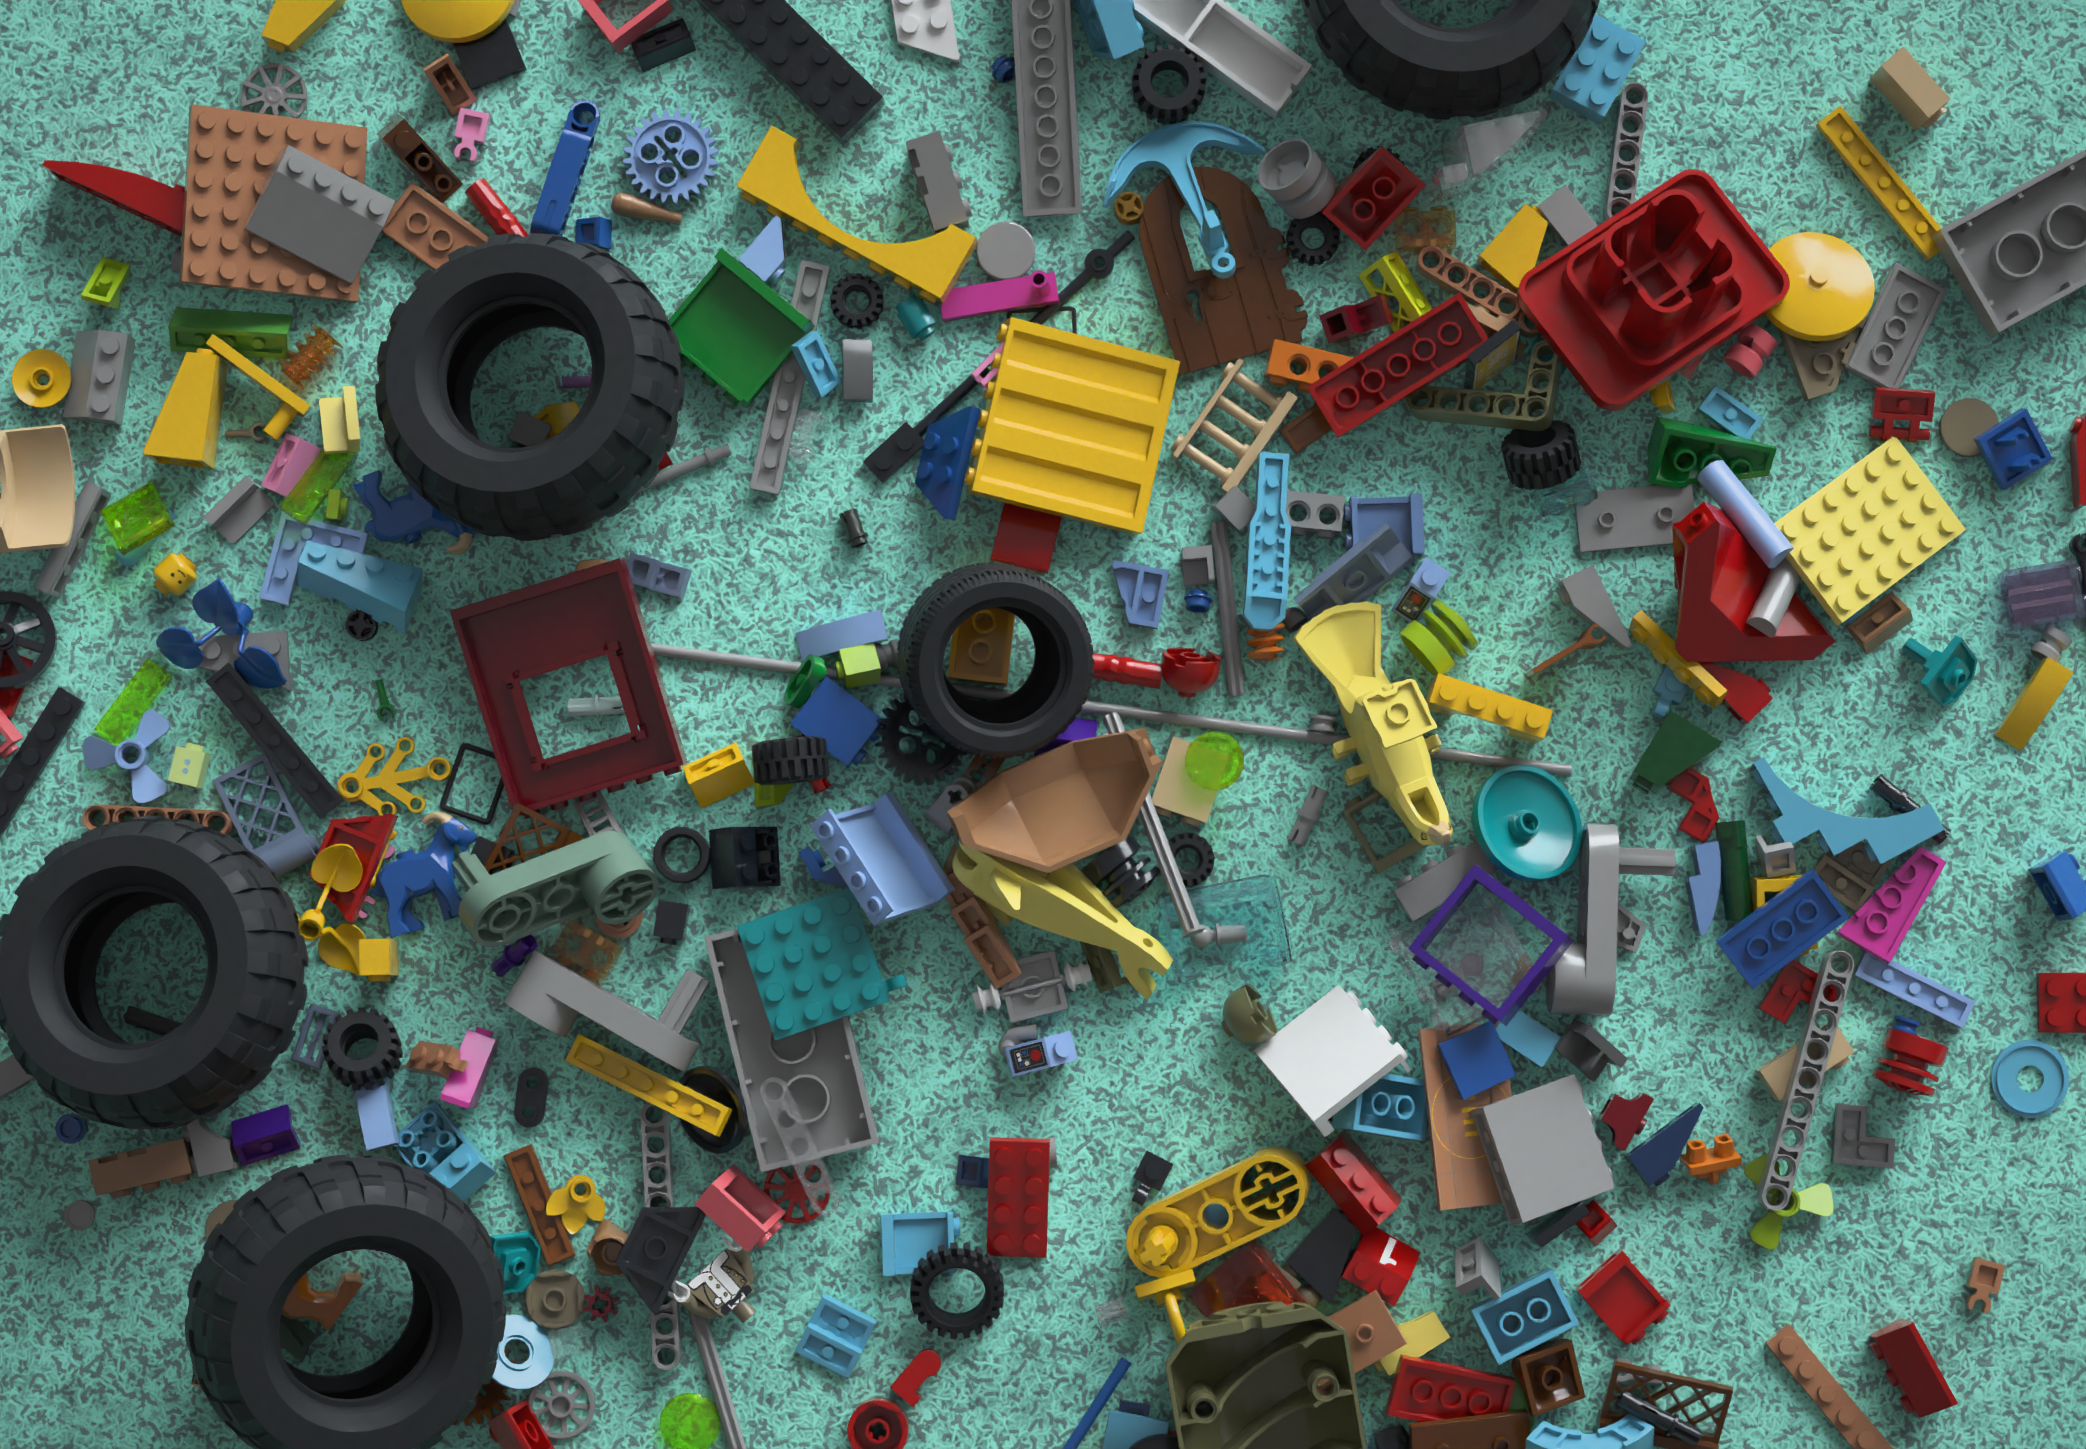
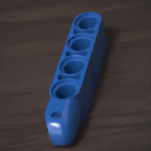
M578 101L570 108L532 219L530 234L540 233L563 236L561 230H565L572 209L570 203H574L581 182L579 176H583L591 153L588 149L593 147L594 137L600 122L601 115L599 109L591 101ZM585 111L591 112L594 120L589 124L583 125L580 122L581 113Z

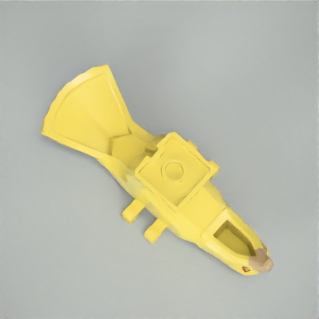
M1366 601L1341 606L1337 605L1324 610L1321 614L1313 617L1308 623L1300 627L1293 639L1308 660L1330 682L1338 700L1344 724L1350 738L1333 744L1334 748L1331 749L1335 760L1343 759L1357 751L1363 763L1345 770L1346 774L1343 777L1347 786H1353L1369 777L1374 789L1389 801L1391 808L1421 845L1436 846L1449 843L1453 828L1446 805L1433 777L1430 758L1431 754L1440 751L1439 747L1442 746L1438 734L1426 739L1423 737L1424 734L1437 729V725L1430 714L1429 707L1416 681L1407 679L1391 684L1381 668V604Z

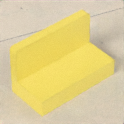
M343 386V397L321 398L319 400L325 454L360 452V431L355 386Z

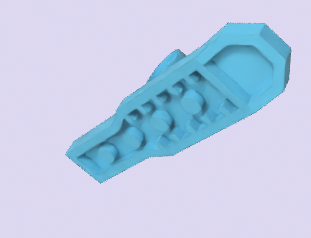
M1259 452L1257 457L1255 511L1248 526L1245 598L1242 615L1252 630L1271 631L1285 619L1291 525L1286 513L1289 454Z

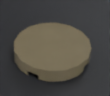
M1964 398L1952 403L1944 411L1939 421V435L1943 444L1956 455L1975 457L1981 453L1974 438L1999 423L1995 411L1987 403L1976 398Z
M552 1269L541 1272L526 1289L525 1305L527 1313L543 1328L557 1330L568 1327L579 1318L583 1311L585 1292L583 1285L577 1277L566 1270Z

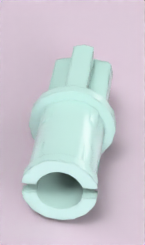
M596 694L594 698H570L567 701L569 716L596 715V718H600L601 715H625L620 696L600 697L599 694Z

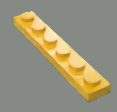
M1840 105L1818 122L1816 127L1924 259L1928 261L1940 252L1932 236L1942 228Z
M580 1034L577 1035L565 1060L720 1137L733 1110Z

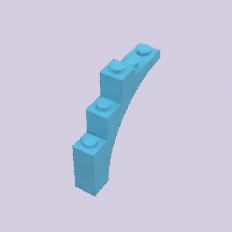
M1764 757L1752 764L1754 770L1750 773L1758 787L1764 785L1769 793V796L1765 797L1773 813L1779 811L1781 814L1779 818L1771 822L1774 827L1769 829L1777 844L1789 841L1794 844L1818 831L1820 836L1816 840L1823 852H1830L1832 856H1835L1856 843L1865 840L1867 845L1863 846L1867 857L1871 862L1876 860L1878 865H1881L1945 830L1930 803L1911 812L1885 818H1858L1836 814L1815 806L1792 791L1775 774Z

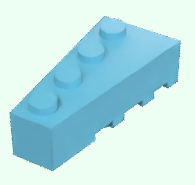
M307 540L298 561L299 586L331 601L334 599L340 600L346 604V608L355 612L359 609L372 615V620L381 624L387 622L395 626L396 631L405 635L422 592L423 568Z

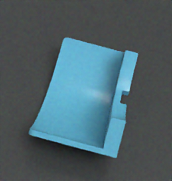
M1630 1413L1612 1425L1597 1429V1433L1581 1434V1430L1565 1429L1543 1421L1526 1438V1449H1653L1654 1427Z

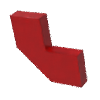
M1691 769L1671 782L1667 789L1692 803L1678 830L1704 844L1712 832L1715 823H1717L1719 815L1714 804L1708 777Z

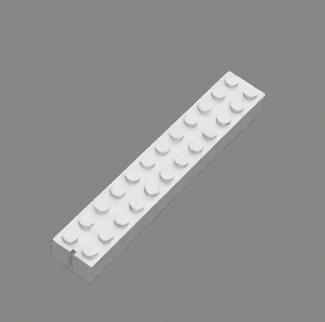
M1133 0L1135 6L1133 13L1138 22L1169 44H1175L1174 48L1180 49L1183 46L1187 48V53H1195L1197 55L1196 60L1202 62L1206 71L1274 120H1276L1291 100L1292 93H1296L1310 74L1312 67L1310 63L1222 0Z

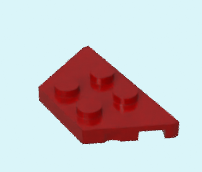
M389 813L371 817L360 816L352 819H331L317 855L329 846L348 844L354 848L363 869L361 881L355 889L348 892H339L331 887L327 898L344 914L343 917L349 922L355 923L397 821L398 816ZM310 871L309 876L324 890L326 884L315 881Z

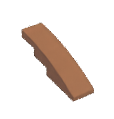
M954 871L947 874L946 876L955 888L946 897V900L952 907L949 912L966 935L963 940L997 989L1021 975L1022 972L985 901L973 894V891L962 884Z

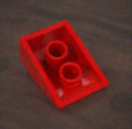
M1381 146L1339 183L1333 197L1321 211L1366 251L1426 184Z

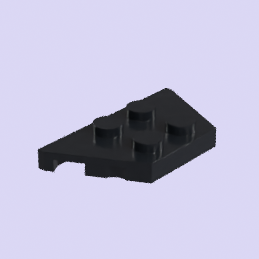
M642 1207L614 1261L650 1311L655 1314L658 1313L706 1217V1214L698 1207Z

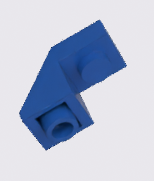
M810 847L799 851L814 880L843 889L848 888L836 866L823 872L822 867L826 866V863L819 850L813 852Z

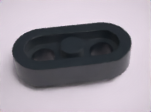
M528 1068L518 1078L514 1116L516 1121L524 1127H535L545 1117L549 1079L547 1074L540 1068ZM530 1077H535L538 1080L537 1087L530 1088L528 1086V1079ZM528 1106L534 1109L532 1118H527L524 1115V1110Z

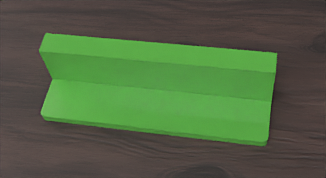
M177 307L168 326L171 351L196 353L198 348L209 349L206 347V342L214 334L243 356L289 359V330L293 316L288 314Z

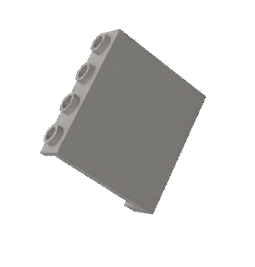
M1575 1074L1560 1077L1547 1084L1470 1110L1510 1225L1525 1223L1615 1188L1612 1170L1606 1164L1602 1153V1142L1596 1136L1593 1127V1116L1586 1107L1582 1096L1583 1088L1576 1079Z

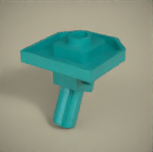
M1955 635L1943 652L1936 649L1932 652L1913 638L1908 639L1902 647V653L1923 666V671L1926 675L1920 683L1935 703L1941 706L1956 702L1974 679L1978 659L1965 641Z
M528 1232L490 1236L495 1254L500 1260L505 1281L503 1294L523 1292L537 1276L541 1246Z

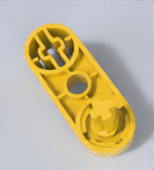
M1279 1146L1262 1148L1250 1157L1150 1204L1137 1214L1128 1228L1126 1246L1130 1259L1139 1270L1149 1276L1164 1278L1194 1268L1285 1225L1297 1216L1310 1194L1312 1179L1309 1170L1304 1166L1306 1163L1299 1154L1289 1148ZM1268 1161L1277 1162L1282 1164L1284 1167L1280 1168L1279 1165L1275 1163L1267 1166L1266 1164L1268 1163ZM1255 1166L1259 1175L1255 1181L1246 1184L1248 1170ZM1292 1174L1296 1177L1283 1183L1277 1193L1273 1188L1254 1198L1250 1196V1194L1261 1190L1268 1180L1273 1184ZM1299 1188L1298 1202L1291 1207L1286 1198L1290 1192ZM1214 1203L1224 1206L1228 1211V1222L1222 1225L1210 1222L1206 1215V1207ZM1278 1207H1279V1209H1278L1277 1211H1275V1210H1268V1209H1274V1208H1278Z

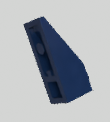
M1694 1103L1624 1156L1645 1185L1650 1186L1654 1184L1657 1187L1670 1178L1668 1172L1675 1167L1704 1109L1701 1103Z

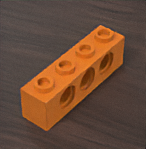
M1274 339L1270 344L1263 378L1270 379L1269 383L1275 386L1287 387L1288 383L1299 386V391L1310 393L1307 387L1320 379L1318 375L1320 368H1327L1332 372L1353 359V357ZM1290 362H1300L1304 368L1303 374L1296 375L1292 373Z

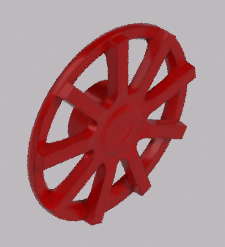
M814 1160L805 1161L812 1165V1167L803 1178L799 1176V1163L793 1164V1178H790L781 1167L770 1170L766 1176L763 1186L764 1192L771 1198L770 1188L783 1190L785 1194L775 1200L777 1204L787 1199L790 1200L787 1213L781 1218L784 1222L795 1224L809 1222L818 1217L829 1202L831 1193L829 1178L825 1170ZM817 1169L822 1175L824 1182L809 1184L808 1179ZM776 1171L786 1181L785 1185L771 1183V1179ZM825 1187L824 1200L822 1201L811 1195L810 1190ZM806 1199L820 1206L811 1215L805 1204ZM796 1203H799L804 1215L803 1218L791 1217Z

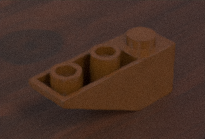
M397 114L377 133L378 137L441 203L463 185L400 115Z

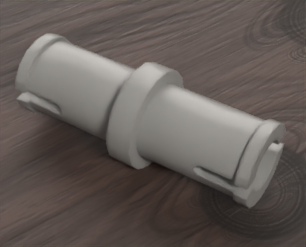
M1311 784L1310 791L1302 808H1298L1296 812L1299 815L1287 839L1303 846L1306 845L1305 843L1314 823H1318L1320 819L1318 814L1326 796L1329 794L1328 791Z

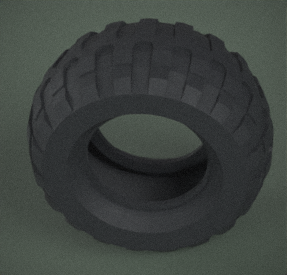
M1301 0L1305 16L1309 19L1314 30L1315 39L1320 49L1327 58L1333 60L1343 72V76L1360 91L1366 90L1371 95L1379 98L1382 104L1401 112L1409 110L1421 113L1426 118L1449 120L1450 117L1455 116L1463 117L1470 115L1472 118L1487 116L1496 113L1501 108L1518 104L1537 93L1541 87L1556 77L1572 59L1592 24L1600 0H1514L1505 11L1495 18L1467 28H1446L1429 24L1412 15L1397 0Z
M531 233L530 236L523 237L518 234L492 236L488 238L487 243L477 247L466 245L456 249L447 255L449 261L441 265L437 270L433 271L430 268L426 270L413 283L417 289L410 295L406 303L399 302L389 319L391 330L387 340L381 341L377 355L379 383L375 384L378 418L383 424L385 431L384 439L388 452L394 463L401 469L410 486L435 509L451 520L483 535L511 537L520 541L542 540L551 538V535L556 534L565 536L579 533L592 528V523L603 517H613L629 506L628 500L642 486L646 489L655 479L659 472L658 464L665 452H670L674 444L679 424L677 422L678 411L682 410L685 390L684 376L681 372V349L678 338L670 325L662 305L641 279L630 268L596 246L587 243H576L570 241L567 237L540 233ZM534 328H561L584 337L591 356L592 376L585 402L572 422L554 437L529 447L502 448L482 442L473 425L470 398L474 379L487 356L509 337Z
M162 816L137 817L123 823L115 821L81 834V838L75 842L70 841L57 847L44 858L45 864L36 873L27 875L15 891L18 898L10 914L3 913L0 920V1026L4 1033H7L9 1038L7 1044L19 1065L26 1074L33 1076L41 1090L58 1104L70 1108L80 1114V1116L91 1121L138 1130L178 1128L196 1119L211 1117L231 1106L239 1099V1095L246 1090L251 1091L272 1071L270 1066L276 1060L279 1053H284L289 1047L296 1033L292 1028L297 1019L299 1009L304 1010L307 997V986L304 984V967L308 966L305 940L300 935L297 926L299 921L294 904L288 893L280 887L274 872L259 856L250 852L234 838L197 822L169 819ZM178 903L195 920L204 938L208 959L204 989L193 1011L177 1028L156 1040L130 1045L111 1029L103 1017L98 1004L95 979L101 952L116 928L134 913L153 905Z
M333 1155L314 1160L312 1164L302 1167L295 1165L283 1169L272 1175L271 1181L263 1184L254 1192L250 1189L233 1204L234 1210L226 1217L222 1224L218 1222L210 1233L203 1247L205 1250L201 1262L197 1263L193 1270L187 1292L189 1305L185 1318L186 1344L190 1351L195 1377L215 1412L243 1442L253 1449H430L444 1439L441 1434L457 1419L462 1422L475 1407L476 1395L483 1384H489L494 1374L498 1360L496 1352L499 1342H502L506 1325V1306L503 1302V1291L505 1289L504 1274L486 1228L471 1209L435 1177L419 1168L395 1162L394 1159L382 1156L368 1155L364 1156V1158H351L346 1155ZM362 1249L385 1252L406 1263L413 1287L411 1314L399 1340L378 1361L356 1372L326 1376L303 1371L284 1359L279 1339L282 1310L291 1290L308 1270L333 1255Z

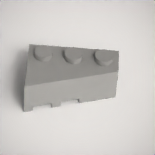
M940 130L906 141L907 154L934 234L947 230L950 223L958 228L969 226L968 217L972 216L968 200L961 199L959 189L963 188L958 171L954 173L952 171L950 162L954 161L949 145H944Z

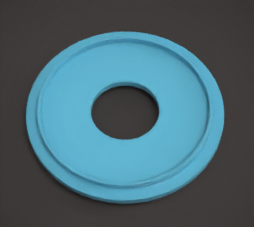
M2023 1040L2009 1045L1998 1055L1991 1071V1085L1996 1099L2006 1110L2020 1117L2037 1118L2051 1113L2062 1103L2068 1091L2069 1073L2066 1063L2054 1048L2040 1041ZM2025 1066H2034L2042 1073L2043 1083L2035 1092H2026L2017 1083L2018 1072Z
M506 1315L503 1341L499 1342L496 1352L498 1360L492 1379L510 1389L525 1390L533 1388L543 1382L551 1372L554 1363L553 1344L546 1331L532 1319L521 1315ZM511 1340L523 1342L529 1351L528 1360L523 1364L511 1363L504 1353V1347L507 1342Z

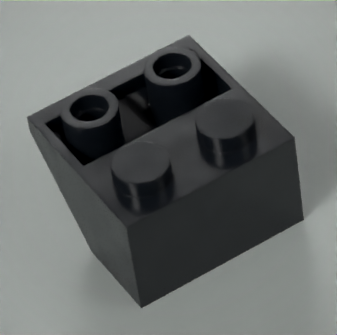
M727 827L709 830L712 889L781 886L777 827Z

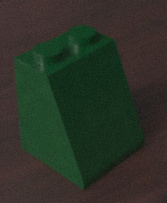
M1670 710L1630 776V779L1634 781L1632 786L1645 794H1648L1649 791L1655 794L1714 755L1723 741Z

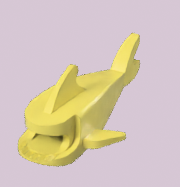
M959 842L960 848L952 860V868L955 875L962 884L974 892L973 894L985 901L991 913L1001 924L1008 926L1011 920L1015 918L1057 935L1117 951L1120 965L1127 979L1147 1000L1149 999L1157 984L1148 969L1164 976L1173 962L1172 957L1158 940L1145 931L1134 927L1073 863L1047 873L963 846Z

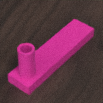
M1037 270L1031 276L953 288L944 303H940L942 319L944 322L1060 303L1055 272L1045 273Z

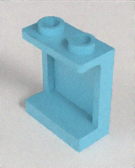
M954 1211L882 1214L883 1276L912 1274L914 1268H918V1261L921 1257L926 1260V1253L931 1249L934 1253H937L938 1246L943 1244L945 1249H950V1243L955 1242V1236H960V1218H954ZM956 1268L948 1269L941 1273H956Z

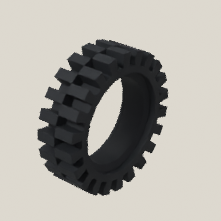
M957 1242L950 1243V1249H945L943 1244L938 1246L937 1253H934L931 1249L926 1253V1260L921 1257L918 1261V1268H914L912 1273L910 1300L914 1315L918 1313V1321L921 1324L926 1322L927 1330L933 1332L936 1328L938 1329V1336L944 1337L946 1332H950L951 1339H957V1333H963L964 1339L970 1338V1331L974 1330L976 1335L982 1333V1326L985 1325L989 1328L993 1325L992 1318L997 1319L1000 1315V1308L1003 1307L1004 1303L1003 1275L1000 1273L998 1263H993L992 1256L989 1253L985 1256L982 1254V1248L976 1246L975 1250L972 1251L968 1243L963 1244V1249L957 1248ZM961 1268L975 1273L985 1287V1294L981 1302L972 1310L963 1313H951L939 1308L931 1299L929 1288L932 1281L941 1272L948 1269Z

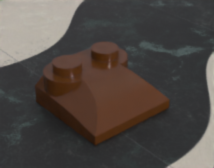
M1550 1340L1513 1358L1511 1364L1512 1372L1520 1380L1530 1416L1535 1417L1586 1398L1572 1340Z

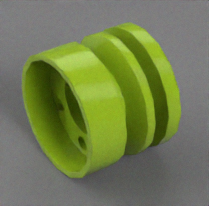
M1437 599L1431 604L1435 614L1428 609L1422 612L1423 618L1427 623L1426 627L1413 620L1399 632L1401 640L1409 651L1434 676L1438 673L1446 675L1455 667V663L1449 654L1450 652H1453L1460 658H1465L1467 652L1463 645L1469 650H1474L1478 646L1476 638L1463 618L1456 611Z

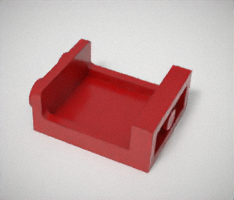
M1618 1249L1574 1290L1623 1344L1628 1345L1631 1342L1634 1345L1646 1335L1645 1328L1652 1322L1655 1325L1668 1315L1669 1312L1666 1309L1671 1304L1657 1292L1631 1263V1259L1623 1250Z

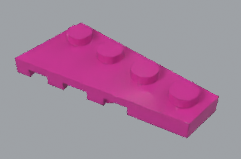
M1922 847L1918 848L1835 934L1882 962L1889 964L1943 870L1946 861Z

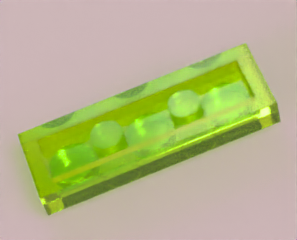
M323 448L279 506L280 510L305 526L328 496L329 489L335 487L356 459V452L325 454Z
M147 658L94 730L118 746L126 740L173 675L150 658Z

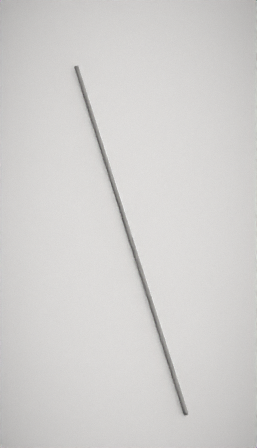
M651 643L655 656L795 674L802 664ZM826 666L825 677L843 680V678H837L835 667ZM881 674L880 682L872 683L874 685L903 688L900 683V676ZM950 683L959 693L972 698L1000 700L1016 692ZM1086 701L1080 711L1100 715L1116 712L1123 718L1333 745L1338 741L1350 738L1349 735ZM1440 748V751L1430 755L1432 759L1500 768L1512 765H1529L1542 769L1549 774L1568 777L1571 776L1572 765L1447 748Z

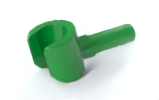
M376 680L381 705L377 710V716L381 721H384L382 709L387 707L391 710L392 718L396 716V709L389 703L383 680Z

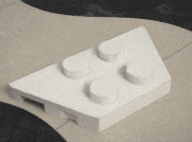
M891 0L899 45L916 48L924 53L935 54L950 59L953 62H960L951 0Z

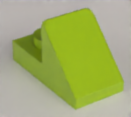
M102 257L81 294V300L120 309V291L130 275V264Z

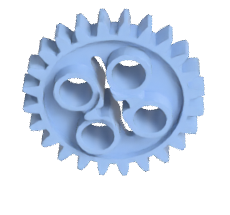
M664 109L663 118H659L653 112L652 122L642 118L641 120L644 125L642 129L633 126L637 136H627L626 138L632 145V147L623 148L624 153L631 156L623 160L625 166L632 167L626 171L627 177L636 176L632 181V186L635 188L642 185L640 189L642 196L651 192V202H655L658 196H660L663 205H666L668 199L672 198L677 206L679 204V197L683 196L687 203H689L690 193L693 192L696 196L700 197L698 188L700 186L709 188L705 180L706 177L712 179L716 177L715 173L710 170V168L719 167L718 161L711 159L719 155L718 149L710 148L716 144V140L714 137L706 138L710 134L709 127L700 130L702 126L701 119L691 123L692 116L689 112L684 119L681 118L678 109H676L673 117L669 116L667 109ZM673 131L682 134L681 139L676 143L667 141V136ZM655 137H660L669 152L675 155L678 164L687 173V178H683L672 161L667 160L663 149L656 143ZM648 149H656L658 155L653 160H645L643 158L644 152ZM694 154L699 157L698 163L694 166L684 164V160L688 155ZM665 172H673L676 175L674 181L669 184L662 183L660 178Z

